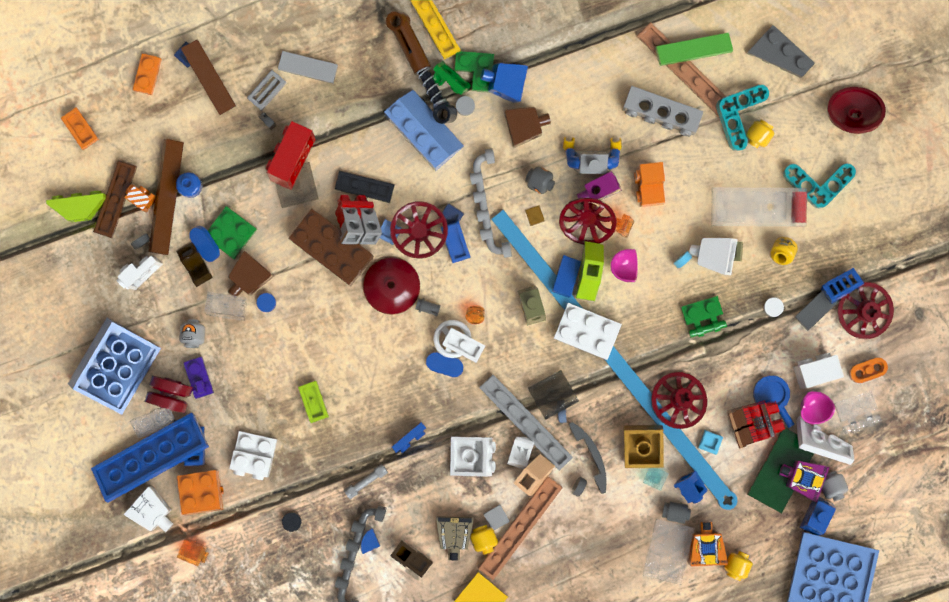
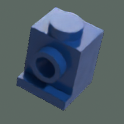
M697 471L682 476L674 484L675 488L678 487L687 503L693 502V504L700 502L703 499V495L708 491Z

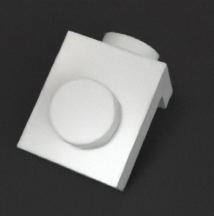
M516 437L507 464L525 469L534 442L526 437Z

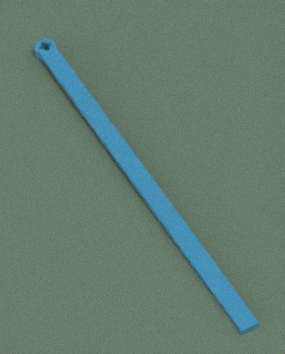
M502 210L491 220L561 307L565 310L567 304L570 303L582 308L573 295L568 298L552 292L556 274L506 212ZM613 346L608 360H605L653 421L657 425L663 426L665 436L690 467L697 471L703 483L718 500L719 506L726 510L733 509L738 502L736 494L728 489L681 429L671 428L657 418L652 408V393ZM656 399L657 407H658V410H659V409H661V408H663V407L661 406V404H660V403L657 401V399ZM667 412L661 414L665 419L670 421L671 417ZM725 495L732 497L730 505L723 504V497Z

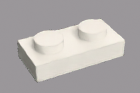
M453 328L450 329L442 344L477 363L485 348V345Z

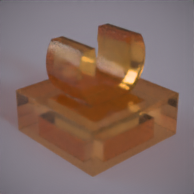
M623 214L621 219L616 217V232L620 236L627 238L635 221L630 216Z

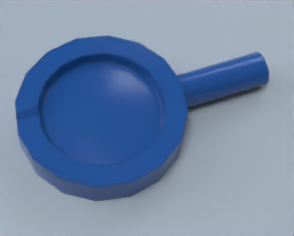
M778 376L761 378L753 389L755 403L763 400L766 403L776 401L780 411L779 414L787 427L790 428L795 425L785 409L790 399L788 384Z

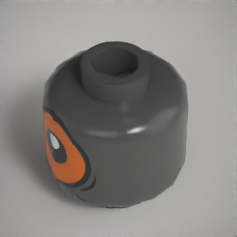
M539 166L534 169L531 168L525 179L527 187L539 194L551 191L555 185L553 173Z

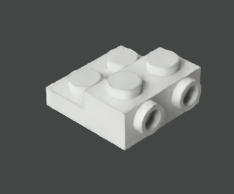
M146 256L139 262L140 266L132 263L123 266L119 271L121 274L117 276L118 279L116 281L123 288L136 290L163 264L153 256L149 258Z
M239 431L230 464V469L234 470L233 474L245 476V473L253 474L252 478L258 480L269 477L277 439Z
M451 437L450 475L492 476L496 468L495 462L492 461V453H495L496 444L492 441V438Z

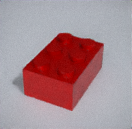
M291 121L289 126H285L282 133L284 137L281 143L278 142L274 149L276 154L273 160L270 159L266 166V173L270 181L289 190H292L316 140L313 130Z

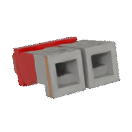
M340 195L337 200L338 207L335 215L341 228V244L360 243L376 245L382 235L376 212L373 209V202L368 201L365 195L356 196L354 201H350L348 195Z

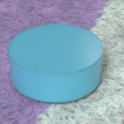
M687 251L673 264L677 269L681 268L692 258V255Z

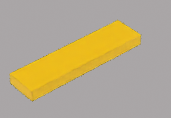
M410 0L443 59L445 60L458 53L460 48L432 0Z

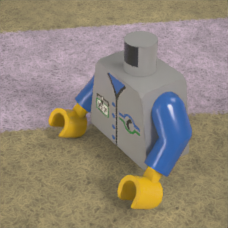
M564 137L563 149L566 150L567 164L578 173L607 174L610 169H614L619 165L620 150L622 149L621 138H619L618 142H614L613 137L610 139L611 151H575V138L572 137L571 141H567L566 137Z

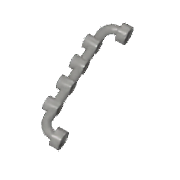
M493 148L485 149V153L479 155L473 163L474 173H470L472 185L476 184L477 192H473L474 201L480 205V210L477 211L478 222H483L484 228L480 229L481 240H486L487 247L492 253L503 254L504 258L512 257L510 242L502 243V247H497L494 244L481 163L487 161V164L495 163Z

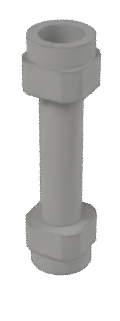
M381 463L355 485L351 484L344 489V492L349 499H352L358 494V491L378 477L382 478L388 471Z

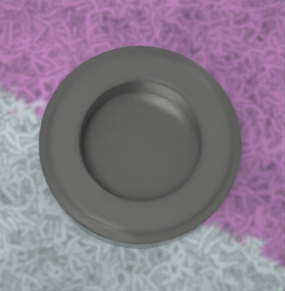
M146 233L132 242L131 245L134 250H137L148 243L150 237Z
M579 477L572 488L571 494L577 497L580 496L586 487L587 480Z

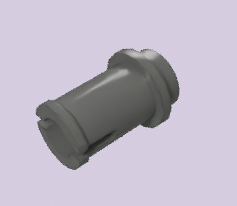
M425 298L418 299L415 310H419V313L422 311L438 316L441 305L425 301Z

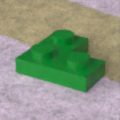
M463 51L456 53L455 71L473 73L472 91L490 93L488 91L489 82L480 80L483 69L492 71L494 54Z

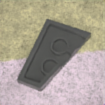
M774 25L747 52L748 55L762 59V61L773 64L799 78H802L815 64Z

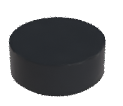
M295 512L287 513L282 519L283 528L289 532L297 531L301 527L302 519Z

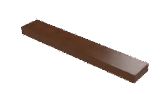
M164 139L149 253L169 255L177 196L176 181L180 174L184 142Z

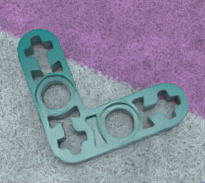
M765 85L753 86L718 100L716 104L728 145L734 151L744 150L748 144L738 111L766 101L769 97V90ZM759 91L763 92L761 97L758 96L752 98L751 96L752 94L758 93ZM740 95L746 96L747 103L745 105L739 103ZM725 103H734L733 106H730L727 109L722 108V106L725 105ZM730 119L736 122V127L733 130L728 127ZM739 131V134L731 136V133ZM737 139H741L742 143H740L739 145H735L734 142H736Z
M796 164L787 166L783 175L798 192H805V199L811 205L820 209L827 206L855 177L856 169L851 164H843L821 187ZM789 169H795L797 171L795 173L798 178L803 176L804 178L796 184L795 181L798 179L795 176L789 177ZM842 169H850L849 174L851 176L847 175L841 181L839 177L844 173ZM804 181H808L812 186L808 192L801 188V184ZM830 181L837 182V191L829 189L828 184ZM815 188L818 190L815 194H816L818 197H820V196H823V197H824V199H823L824 204H823V203H819V204H818V203L816 202L818 199H817V197H816L815 195H813L812 197L809 196V194H811L812 192H814Z

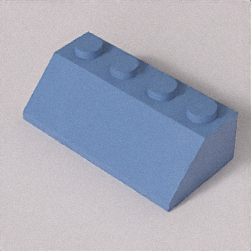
M414 90L399 98L384 111L385 116L435 171L464 147L445 124H440L434 120L433 111Z

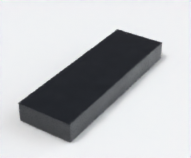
M339 171L335 190L358 196L365 195L366 198L390 203L395 184Z

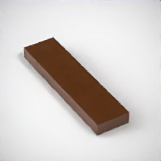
M198 39L182 47V52L218 114L222 115L236 107Z
M118 160L106 199L103 202L93 231L94 233L113 239L126 201L124 197L127 194L125 192L132 184L137 166Z

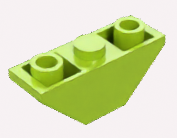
M91 191L90 195L82 196V193H74L68 198L58 195L52 196L51 200H46V204L72 223L89 221L102 207L106 194L101 193V191Z
M584 242L576 298L590 301H595L604 265L603 244Z

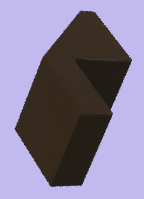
M192 242L176 251L196 287L213 278L207 264Z
M401 540L390 555L405 568L408 567L421 578L433 563L432 560L403 540Z

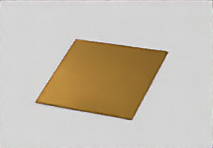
M539 205L525 210L530 226L545 221Z

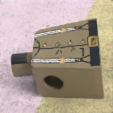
M437 516L440 549H448V560L459 561L460 549H468L473 517Z

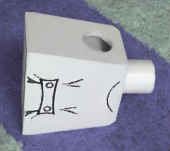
M149 486L124 514L149 531H153L159 526L163 531L167 532L173 526V523L166 517L171 508L153 486Z

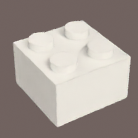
M824 353L815 356L816 360L814 361L812 358L798 361V365L794 366L793 369L799 388H809L843 378L844 375L838 356Z

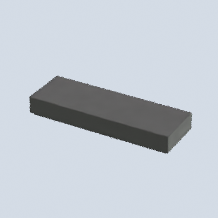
M836 283L840 291H843L844 289L840 283ZM831 286L830 289L834 295L838 294L833 286ZM821 291L795 318L809 331L839 300L831 304L823 291Z

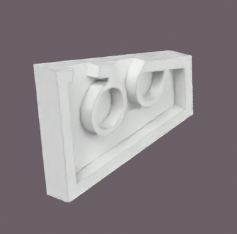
M801 416L796 419L800 449L849 465L853 463L854 452L852 445L833 434L830 436L821 431V427L816 424L812 426L806 423Z

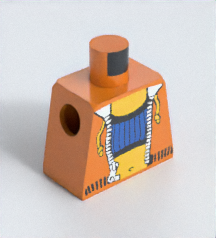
M700 522L701 533L692 534L689 565H728L722 534L712 532V522Z

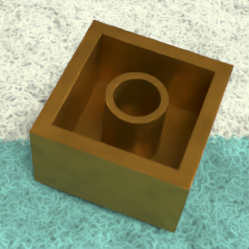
M623 425L624 467L664 468L663 426Z

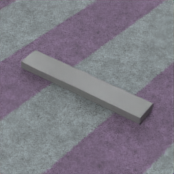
M494 375L479 387L530 441L534 442V445L559 471L573 458Z

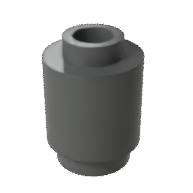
M671 501L670 503H664L662 518H667V521L685 524L686 520H690L691 509H688L687 504Z

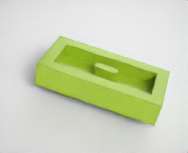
M317 381L299 386L298 389L310 423L328 418L329 415Z

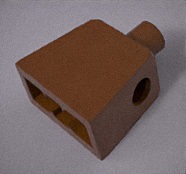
M535 107L504 111L514 148L542 136L541 127L551 124L549 113L538 116Z
M244 251L228 276L234 284L227 292L235 299L242 291L251 296L271 280L274 275Z

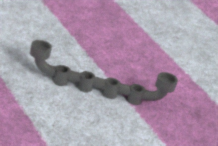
M379 505L378 508L366 509L362 512L359 521L354 520L351 529L352 532H355L353 540L349 539L346 545L349 555L348 558H343L340 569H343L344 572L342 577H337L335 587L339 588L337 593L338 602H348L345 599V592L349 585L350 575L360 548V541L366 527L367 518L375 516L374 520L383 522L387 507ZM355 599L350 600V602H359Z

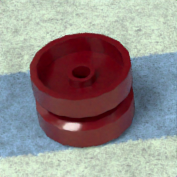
M152 375L149 385L154 389L160 390V393L147 392L144 402L176 412L186 413L188 403L177 397H190L193 387L182 384L178 380Z

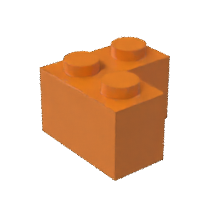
M663 162L640 164L634 172V182L638 184L639 191H636L637 203H640L641 207L664 205L663 183L665 182Z

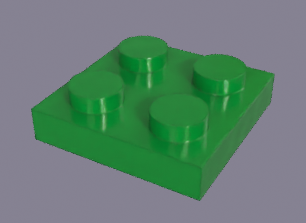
M226 206L208 229V232L219 249L235 260L258 229Z

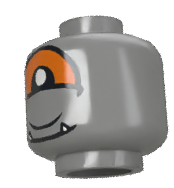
M189 319L187 323L180 326L179 341L184 344V347L199 348V345L204 343L205 327L199 324V320Z

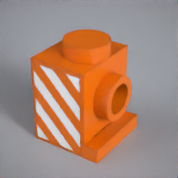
M133 184L127 188L125 192L127 195L124 197L146 213L156 199V196L152 193L148 196L150 192L141 185L137 188Z

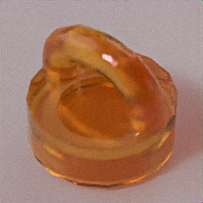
M475 305L467 308L465 318L469 323L480 324L484 321L485 309L483 307Z

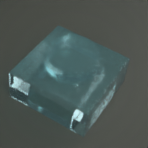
M649 468L643 483L661 491L669 473L658 468Z

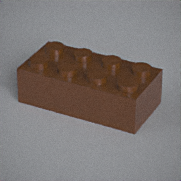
M312 208L288 238L350 287L374 257L373 254L359 244H341V230Z

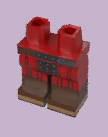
M763 400L727 410L739 449L749 444L775 437V433L785 429L782 418L773 421L770 418L771 414L780 412L776 401L766 403Z

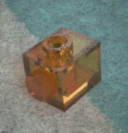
M184 539L177 558L198 567L207 561L209 556L207 552L208 547L191 539Z

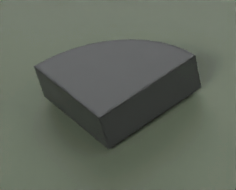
M265 112L258 116L270 130L276 127L275 122Z

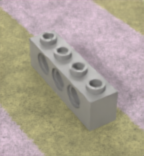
M631 86L623 107V111H626L625 114L635 118L637 116L643 117L645 122L651 124L657 122L662 124V128L679 130L681 135L687 137L696 134L704 112ZM639 103H648L649 109L646 111L642 110L639 107ZM660 108L665 109L667 116H659L657 110ZM675 116H684L685 122L678 123Z

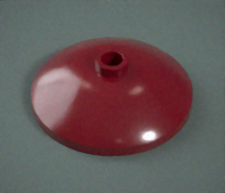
M847 87L831 96L827 106V113L830 121L837 128L849 133L862 134L871 132L882 124L886 114V107L881 97L875 92L863 87Z
M395 257L384 258L375 262L366 272L363 281V291L368 303L375 310L389 315L400 314L410 309L418 299L420 279L414 267L407 261ZM394 282V288H388V283Z

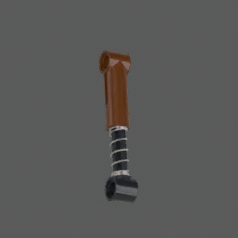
M404 12L389 13L386 17V25L393 31L413 73L419 75V79L422 80L423 87L427 90L426 94L430 96V102L433 103L434 120L440 124L454 122L457 118V109L445 100L446 98H443L442 91L439 90L438 83L433 78L434 75L430 73L431 64L410 25V17ZM398 17L400 18L399 26H397L396 19ZM444 110H446L448 113L446 119L443 117Z

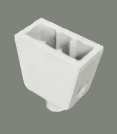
M702 238L701 245H691L690 254L698 257L697 264L699 266L724 275H731L738 239Z

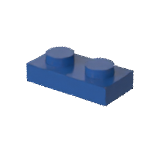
M422 422L392 446L393 450L396 453L398 451L402 453L411 446L409 444L410 441L414 438L419 440L426 434L424 432L426 429L425 425Z

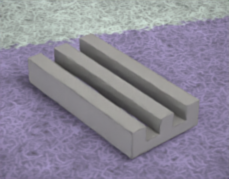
M271 70L247 99L262 111L287 82ZM274 76L275 79L261 93V95L256 100L253 99L257 95V93L265 86V84ZM280 81L279 85L260 105V101L268 94V92L276 85V83Z

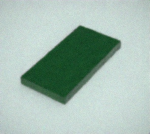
M787 428L780 432L747 493L748 496L781 514L794 490L786 486L788 478L779 475L782 464L793 467L795 460L809 463L814 455L812 452L799 448L798 434Z

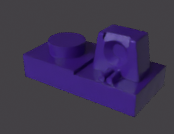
M203 357L183 362L190 385L193 387L192 391L195 399L213 394V387Z

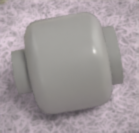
M837 471L828 473L822 487L824 496L827 499L833 498L834 501L845 498L844 494L849 489L844 476L837 474Z

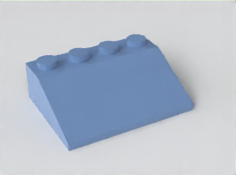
M106 318L69 380L68 385L73 390L122 415L161 348L117 322Z

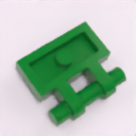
M718 296L680 307L685 324H694L695 329L688 331L690 338L696 336L699 338L712 331L716 333L721 331L720 329L727 327L725 320L718 322L716 316L723 314ZM710 318L711 324L701 326L700 321Z

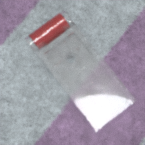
M712 187L711 226L806 227L807 188ZM769 203H771L773 206L772 210L770 211L767 209V205Z

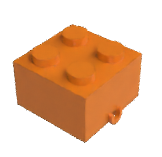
M213 470L177 476L182 515L224 510L222 499L224 490L220 483L219 471Z

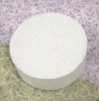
M770 298L764 303V312L770 317H777L783 312L784 305L778 298Z

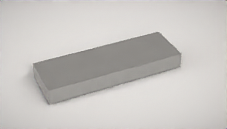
M282 51L278 66L279 71L334 84L338 64Z

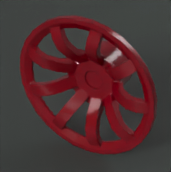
M578 198L564 206L560 213L559 224L565 236L582 245H584V242L600 244L613 235L617 219L612 208L603 201L595 198ZM584 202L580 210L574 206L577 203ZM605 208L611 216L604 217L600 213ZM568 209L576 214L571 217L564 216ZM564 221H577L572 227L566 229V226L564 224ZM600 221H612L611 229L606 228ZM582 225L580 237L573 236L571 233ZM595 226L607 234L599 238ZM588 227H590L594 240H584Z
M415 201L404 205L396 212L391 222L390 232L394 245L401 253L411 258L423 259L433 256L443 247L448 235V226L443 213L436 206L423 201ZM416 206L427 207L422 220L418 218ZM409 208H411L414 218L412 222L402 215ZM431 210H433L440 218L427 223L428 216ZM398 218L409 226L408 229H395ZM437 224H443V234L433 232L430 229ZM395 234H409V237L400 245ZM429 236L441 239L436 248L428 240ZM413 240L416 241L414 254L404 249ZM424 241L430 252L419 254L420 243Z
M864 282V285L857 288L862 301L859 302L847 294L839 300L837 311L839 322L848 334L859 339H872L888 329L894 316V306L891 296L883 287L875 283ZM863 287L874 288L869 300L864 293ZM880 291L886 299L875 303L876 295ZM847 299L857 306V309H843L845 300ZM888 304L889 315L881 313L880 307ZM843 314H857V317L846 324ZM879 317L887 320L881 329L876 323ZM863 321L860 334L851 330L856 323ZM871 322L876 332L865 335L866 327Z
M669 373L663 376L653 388L651 396L653 411L662 423L671 428L687 429L692 427L706 413L708 402L706 391L700 381L688 373ZM676 377L677 389L671 387L666 380ZM681 377L691 380L687 388L682 387ZM661 384L671 395L657 394ZM695 384L702 394L693 395L691 389ZM656 399L670 400V404L658 410ZM703 399L702 410L692 404L694 400ZM673 407L675 410L670 421H668L661 414ZM688 409L698 414V417L690 422L688 417ZM680 411H682L685 424H675Z

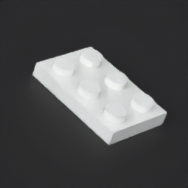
M568 303L554 339L608 360L622 324Z

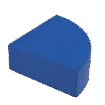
M373 528L362 539V554L380 547Z

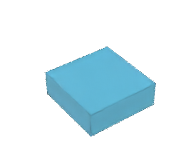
M704 430L698 448L717 455L723 437Z

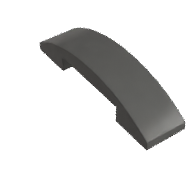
M573 422L568 423L575 440L584 439L599 470V473L594 475L593 478L600 493H606V471L599 450L583 429Z

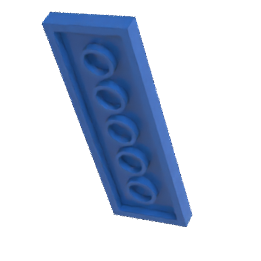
M190 413L92 467L91 470L104 500L109 503L205 450L209 445L195 415Z

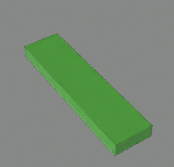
M729 33L660 45L656 46L655 50L659 66L732 53L733 47Z

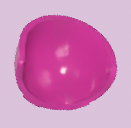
M635 249L619 251L612 258L611 271L617 279L624 282H636L638 258Z
M808 392L801 402V417L810 424L824 423L834 415L835 405L824 393Z

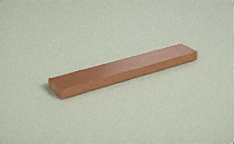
M651 22L637 35L656 56V46L671 44ZM691 61L666 65L718 116L716 104L718 100L726 96ZM725 103L722 108L725 109L730 103Z
M547 476L499 539L497 546L493 547L494 551L487 555L478 569L494 580L563 487Z

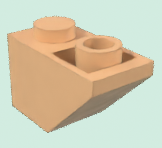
M540 454L522 471L514 481V484L527 495L532 496L555 468V465Z

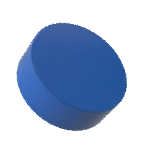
M263 293L257 299V307L263 312H271L276 307V299L269 293Z

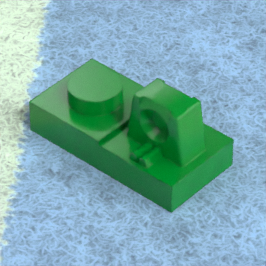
M444 61L436 64L433 68L435 71L433 78L438 83V86H442L447 81L450 88L460 95L467 92L471 87L465 79Z

